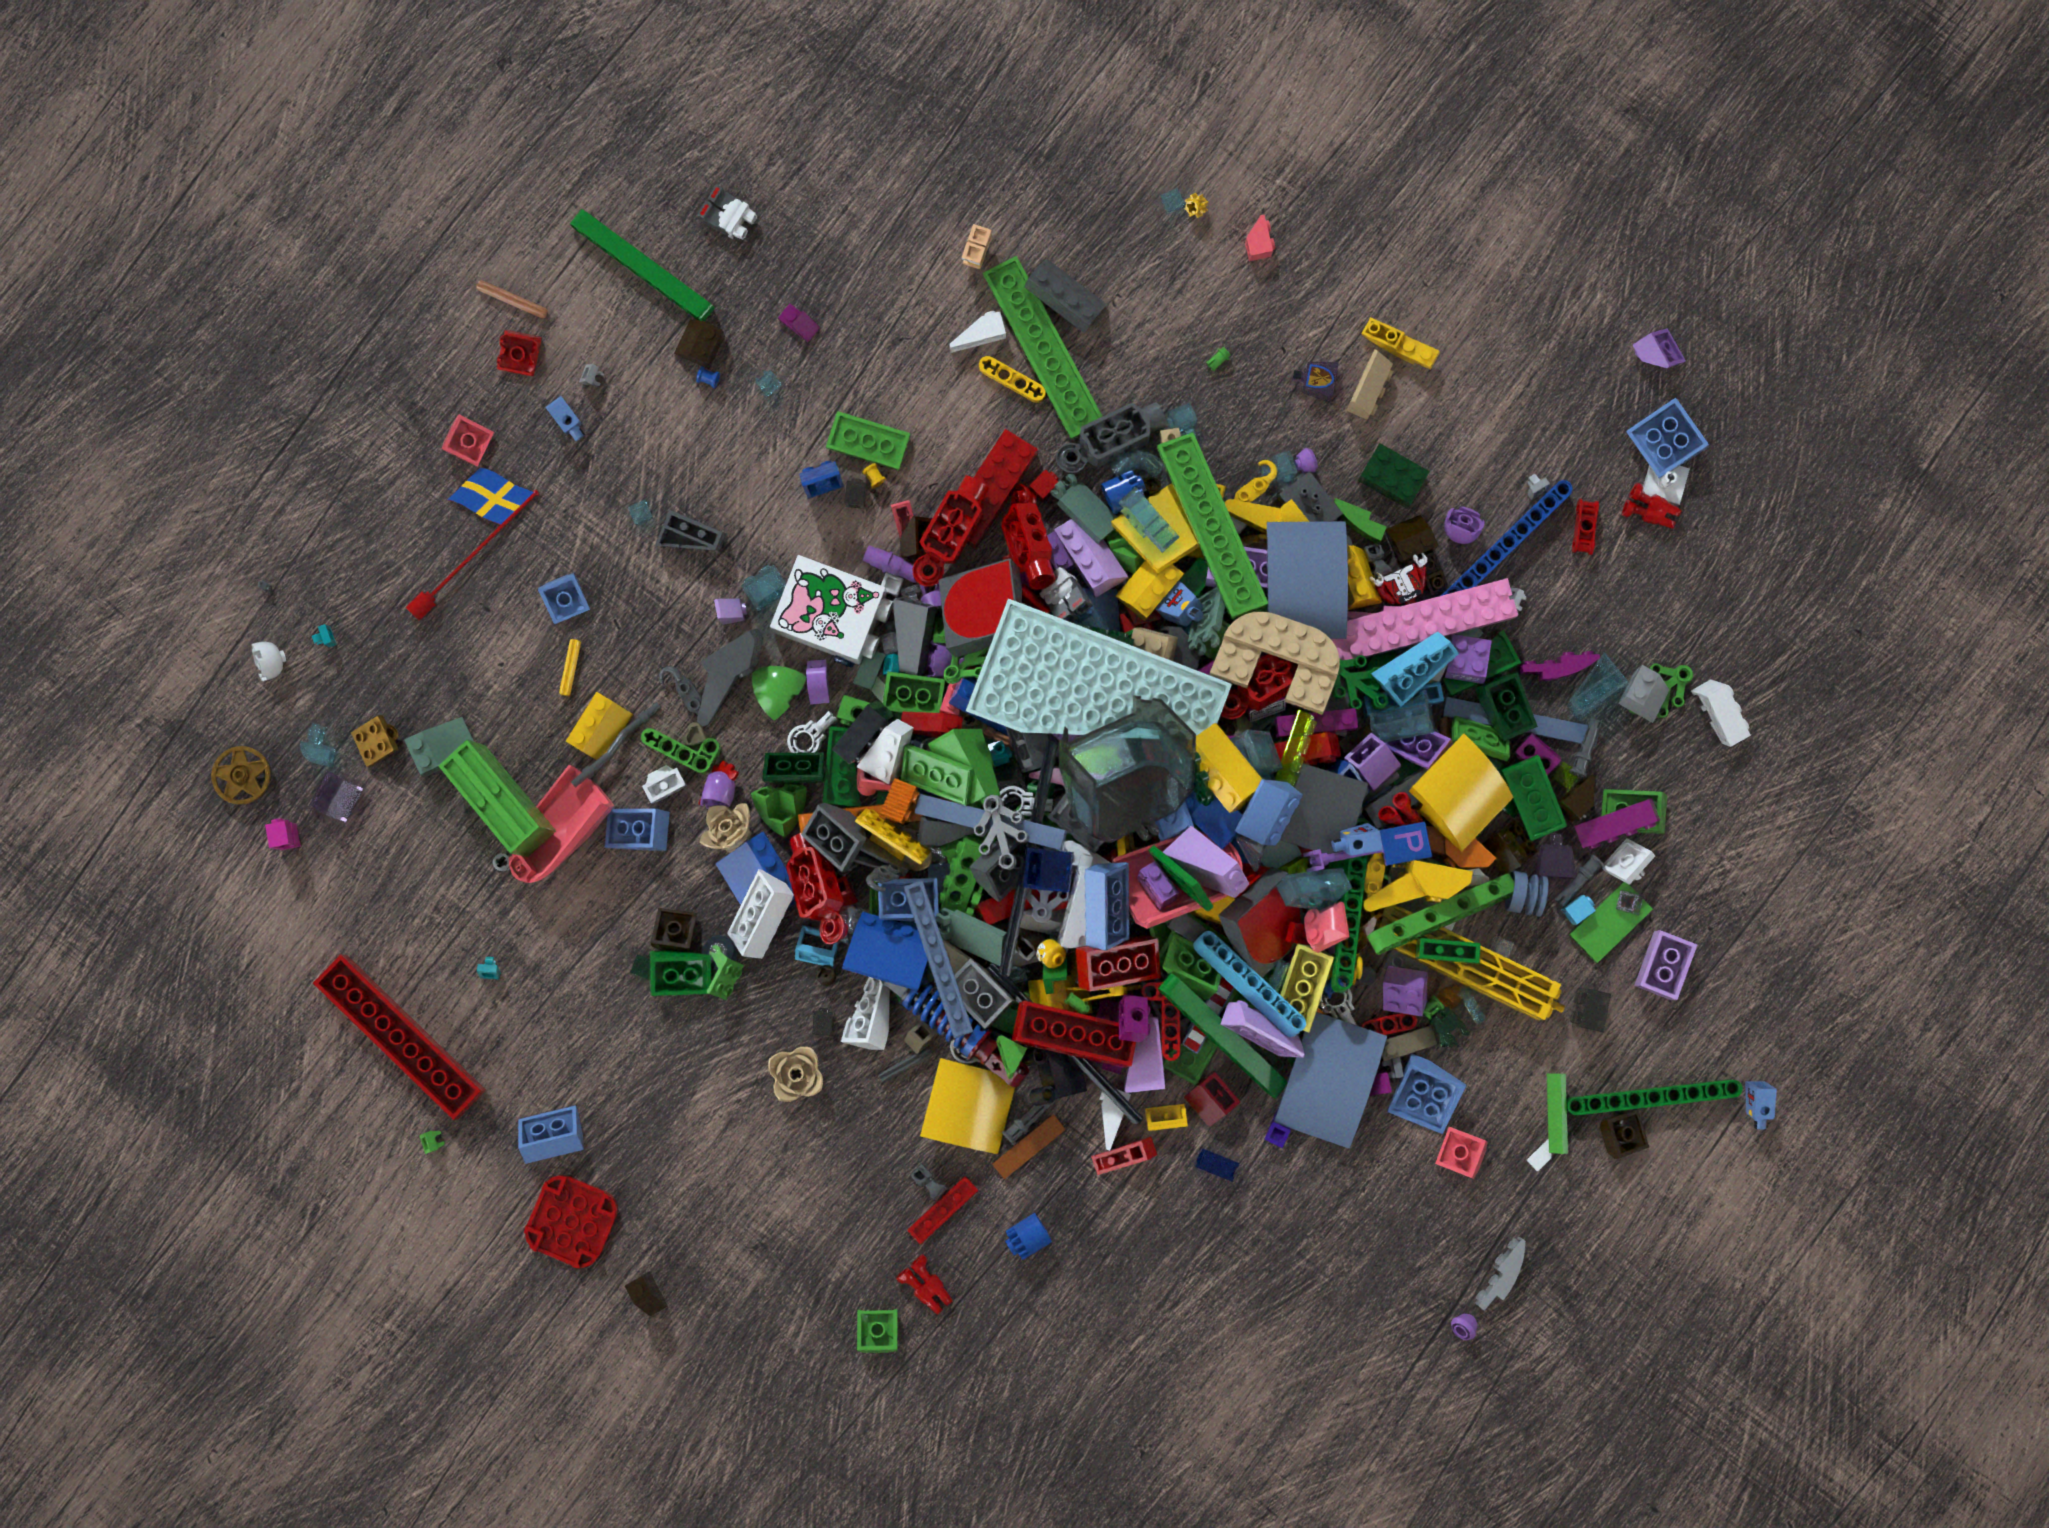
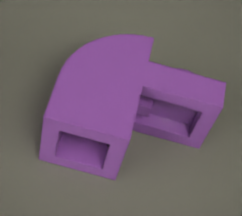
M826 659L807 661L806 676L810 705L830 703Z

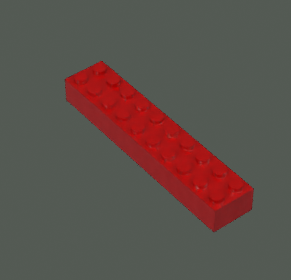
M340 954L313 982L340 1011L453 1120L459 1119L486 1091L473 1076L348 955Z

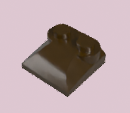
M658 908L650 942L651 946L660 951L690 952L697 913Z
M1638 1109L1611 1118H1605L1601 1121L1600 1130L1606 1150L1614 1159L1649 1148Z

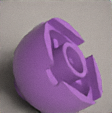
M1460 507L1459 510L1451 508L1445 518V533L1456 543L1469 544L1475 541L1482 533L1484 520L1481 521L1479 518L1480 514L1470 508Z
M932 640L926 666L928 674H925V677L943 679L944 670L951 665L952 654L946 649V643H933Z

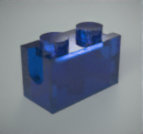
M1201 1147L1194 1166L1233 1182L1235 1170L1240 1163Z

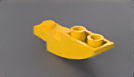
M1371 317L1361 333L1362 336L1400 359L1413 365L1417 363L1430 370L1440 354L1439 350L1406 336L1405 332Z

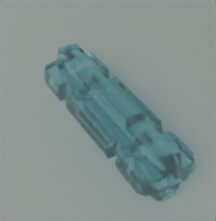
M1463 987L1458 991L1461 999H1464L1463 1003L1470 1015L1474 1016L1472 1017L1474 1022L1479 1024L1486 1018L1483 1012L1480 1013L1479 1010L1481 1009L1475 998L1470 995L1471 991L1469 988Z

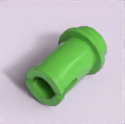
M1224 347L1219 348L1218 352L1206 364L1212 371H1215L1225 360L1228 361L1231 355Z
M1072 992L1064 1001L1080 1014L1086 1015L1091 1008L1088 1001L1084 1002Z

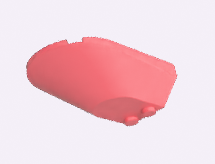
M568 765L536 806L555 828L556 832L529 857L515 854L509 857V868L516 879L525 883H533L548 876L593 834L615 806L603 790L591 779L587 778L575 788L571 781L582 773L577 768Z
M1199 831V832H1200L1201 834H1203L1206 838H1208L1211 842H1213L1215 845H1217V844H1216L1212 839H1210L1203 831ZM1179 836L1153 845L1163 852ZM1229 842L1222 850L1237 861L1242 869L1240 855ZM1153 845L1116 857L1112 861V863H1129V912L1135 923L1146 929L1201 908L1196 901L1173 883L1179 892L1177 899L1159 910L1155 901L1151 899L1137 879L1139 871L1155 861L1149 852V848ZM1201 885L1211 903L1228 896Z

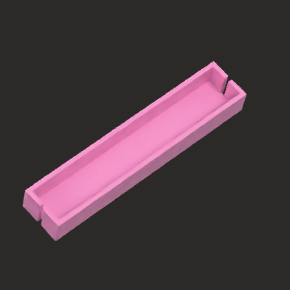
M1507 578L1348 620L1347 639L1331 640L1335 644L1341 660L1355 659L1359 655L1368 658L1417 645L1436 632L1447 637L1452 634L1514 619L1518 616L1514 599H1509L1512 596V592Z

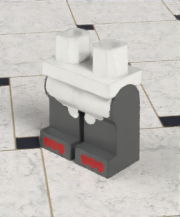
M716 184L707 198L708 201H705L697 216L702 223L728 235V237L732 239L737 237L743 240L748 230L742 224L744 221L751 225L754 224L757 215L749 208L747 203L727 193Z
M1059 567L1054 571L1057 580L1051 586L1041 589L1040 595L1055 617L1063 620L1067 619L1066 621L1072 623L1079 618L1078 615L1081 616L1094 604L1077 582L1075 576Z

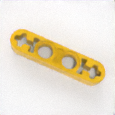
M985 356L979 361L981 373L1032 402L1040 403L1045 399L1046 391L1036 381L993 357ZM988 362H991V367H993L994 369H996V366H999L995 372V375H993V369H984L983 363L987 364ZM1006 370L1010 375L1008 379L1003 380L999 378V372ZM1017 380H1024L1026 386L1023 389L1017 388L1015 386ZM1029 384L1032 385V390H1041L1040 394L1042 396L1038 395L1037 397H1034V393L1030 390L1028 393H1026V391L1029 388Z

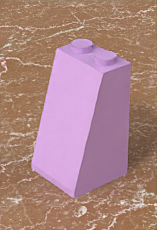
M1190 826L1163 851L1165 855L1197 880L1200 885L1236 898L1249 885L1238 862L1193 826Z
M1153 1013L1148 1017V1024L1151 1026L1149 1036L1143 1042H1136L1132 1066L1128 1067L1126 1072L1125 1093L1165 1089L1158 1017H1153Z

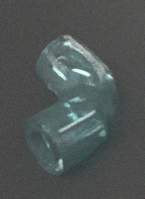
M1134 450L1117 457L1110 466L1117 476L1131 470L1141 469L1151 477H1156L1162 471L1164 463L1148 451Z

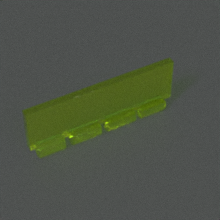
M1302 710L1298 711L1275 781L1288 782L1295 788L1298 776L1294 774L1295 772L1300 773L1305 759L1301 756V753H1307L1311 738L1307 736L1308 734L1313 735L1317 721L1313 720V715Z

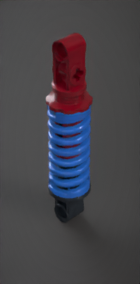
M923 978L918 991L881 980L883 985L901 997L899 1005L904 1006L909 1011L913 1008L912 1013L915 1016L921 1014L922 1022L930 1020L929 1027L931 1029L938 1027L937 1033L940 1036L946 1034L945 1039L947 1042L955 1040L954 1047L956 1049L961 1048L959 1051L968 1060L976 1057L982 1065L987 1066L1009 1086L1018 1087L1029 1073L1028 1066L1020 1062L1013 1078L1008 1079L997 1043L990 1037L992 1030L982 1028L980 1023L974 1025L973 1021L975 1018L973 1016L968 1017L973 1032L954 1038L942 1001L938 1000L939 992L936 990L933 995L929 993L933 988V984L929 983L926 986L929 982L926 978Z

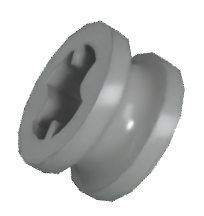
M502 853L497 854L493 859L495 869L499 871L509 870L510 856ZM505 857L507 865H503L502 868H500L498 860H502Z

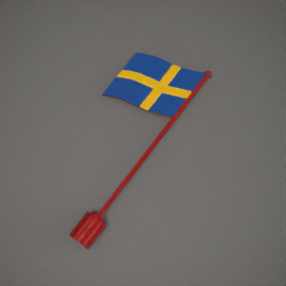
M479 468L447 500L461 504L480 517L497 523L500 526L431 594L428 591L426 593L421 591L405 608L420 621L436 605L434 603L436 599L433 596L536 495L539 496V492L537 490L529 491L514 485L493 471Z

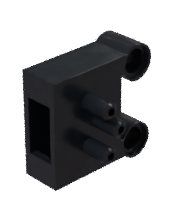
M1036 1047L1026 1050L1022 1062L1028 1067L1038 1066L1042 1087L1034 1088L1030 1092V1101L1033 1105L1051 1104L1055 1099L1087 1091L1083 1070L1069 1055Z

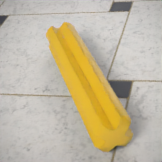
M571 639L569 642L559 691L564 696H570L581 645V642L576 639Z

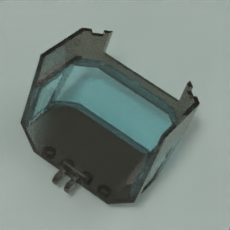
M1133 695V713L1068 742V729L1065 726L1062 740L1059 743V768L1071 814L1093 838L1112 843L1137 831L1143 841L1148 840L1149 834L1144 828L1145 826L1148 827L1153 835H1158L1160 831L1155 822L1177 812L1194 790L1196 733L1162 699L1152 698V701L1141 699V696Z

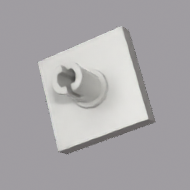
M1649 465L1643 491L1649 496L1657 494L1668 500L1669 503L1679 506L1690 468L1679 466L1672 471H1668L1663 477L1658 478Z
M1626 838L1606 860L1605 866L1602 869L1630 885L1633 880H1640L1641 876H1644L1645 872L1643 869L1651 862L1655 855L1652 851Z

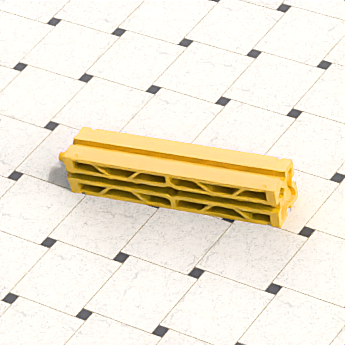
M1396 904L1381 908L1378 914L1381 912L1383 915L1380 928L1414 913L1396 906ZM1440 928L1420 937L1475 943L1446 928ZM1417 939L1394 948V950L1428 966L1429 969L1535 1020L1549 1018L1553 1009L1561 1013L1565 1009L1564 1005L1554 1001L1561 994L1560 983L1552 981L1483 946H1480V961L1478 964L1415 959Z

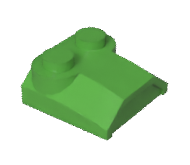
M897 1309L857 1310L858 1352L889 1353L898 1351Z

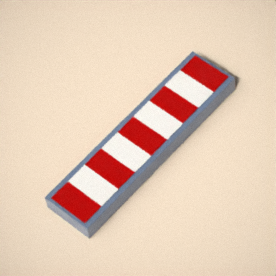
M1221 975L1218 991L1208 1000L1204 999L1203 1002L1219 1016L1235 988ZM1191 1022L1180 1044L1198 1054L1207 1036Z

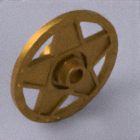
M236 746L224 751L216 759L211 772L212 784L217 794L227 802L241 805L259 799L267 790L271 779V770L267 759L259 751L246 746ZM245 751L254 753L261 760L248 762ZM233 753L231 765L219 766L226 756ZM265 771V781L261 788L256 777ZM217 777L227 781L224 793L218 786ZM242 790L253 796L245 800H234Z

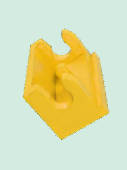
M1184 1104L1145 1108L1148 1131L1188 1126Z

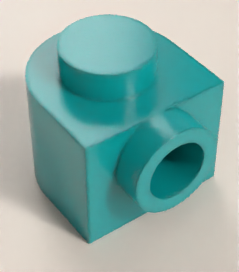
M1003 740L988 745L995 767L1010 762L1009 758H1012L1009 746L1005 747Z

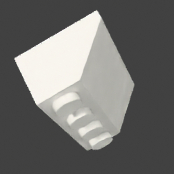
M759 869L727 934L743 957L762 959L794 894L786 883Z

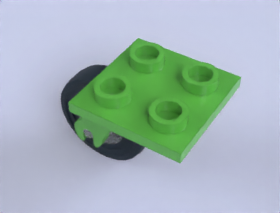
M717 935L707 940L702 949V954L711 955V969L717 971L707 993L726 1000L733 992V986L741 976L744 965L736 961L737 947L734 942L726 936Z

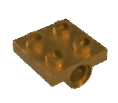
M383 715L376 716L351 732L366 767H372L399 750L395 742L399 737L398 731L393 725L386 723Z

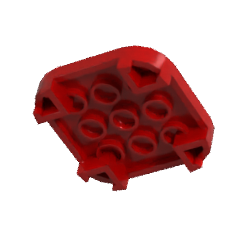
M567 1175L554 1176L541 1187V1193L527 1225H525L526 1241L530 1246L529 1248L535 1252H541L572 1265L574 1268L588 1267L598 1260L617 1218V1202L613 1195L607 1191Z

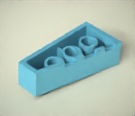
M1436 632L1371 674L1387 695L1402 707L1452 661L1459 652L1441 633Z

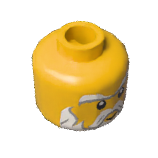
M1048 939L1039 944L1036 955L1038 960L1045 966L1054 969L1064 962L1066 950L1055 940Z

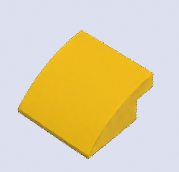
M1465 734L1409 790L1423 804L1418 812L1461 852L1513 798L1500 773L1486 755Z
M940 1058L920 1136L998 1154L1003 1136L1002 1132L1005 1128L1015 1087L1009 1086L991 1070Z

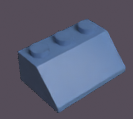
M1262 779L1235 831L1260 844L1276 846L1281 839L1283 831L1289 824L1291 816L1298 807L1303 794L1288 782Z
M576 1105L518 1119V1148L525 1164L584 1150L583 1132Z

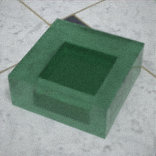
M637 954L630 973L649 980L650 959Z

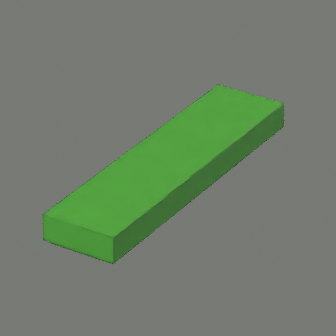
M1547 1073L1549 1153L1568 1154L1566 1074Z

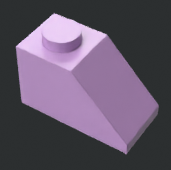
M739 598L714 600L717 617L722 625L745 621L744 615H747L746 604H742Z

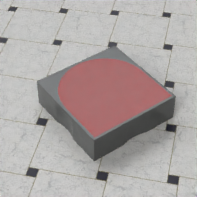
M1011 558L939 579L946 649L955 657H960L989 647L1007 600L1011 599L1022 604L1020 570Z
M1274 867L1267 870L1243 895L1235 899L1219 914L1226 936L1232 944L1233 951L1261 977H1264L1297 946V943L1285 941L1290 921L1304 923L1305 917L1289 873Z

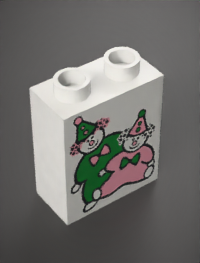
M798 555L770 628L777 635L860 665L863 656L870 659L874 657L880 637L872 635L877 620L884 623L887 622L893 608V601L886 599L887 591L884 586Z

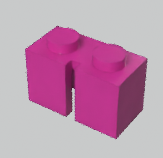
M279 818L271 820V824L265 825L269 848L282 851L301 847L297 824Z

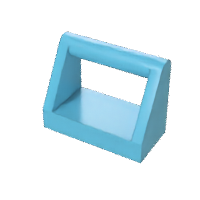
M802 925L795 949V960L822 966L828 965L833 968L839 942L833 944L832 950L804 945L805 933L820 936V929Z

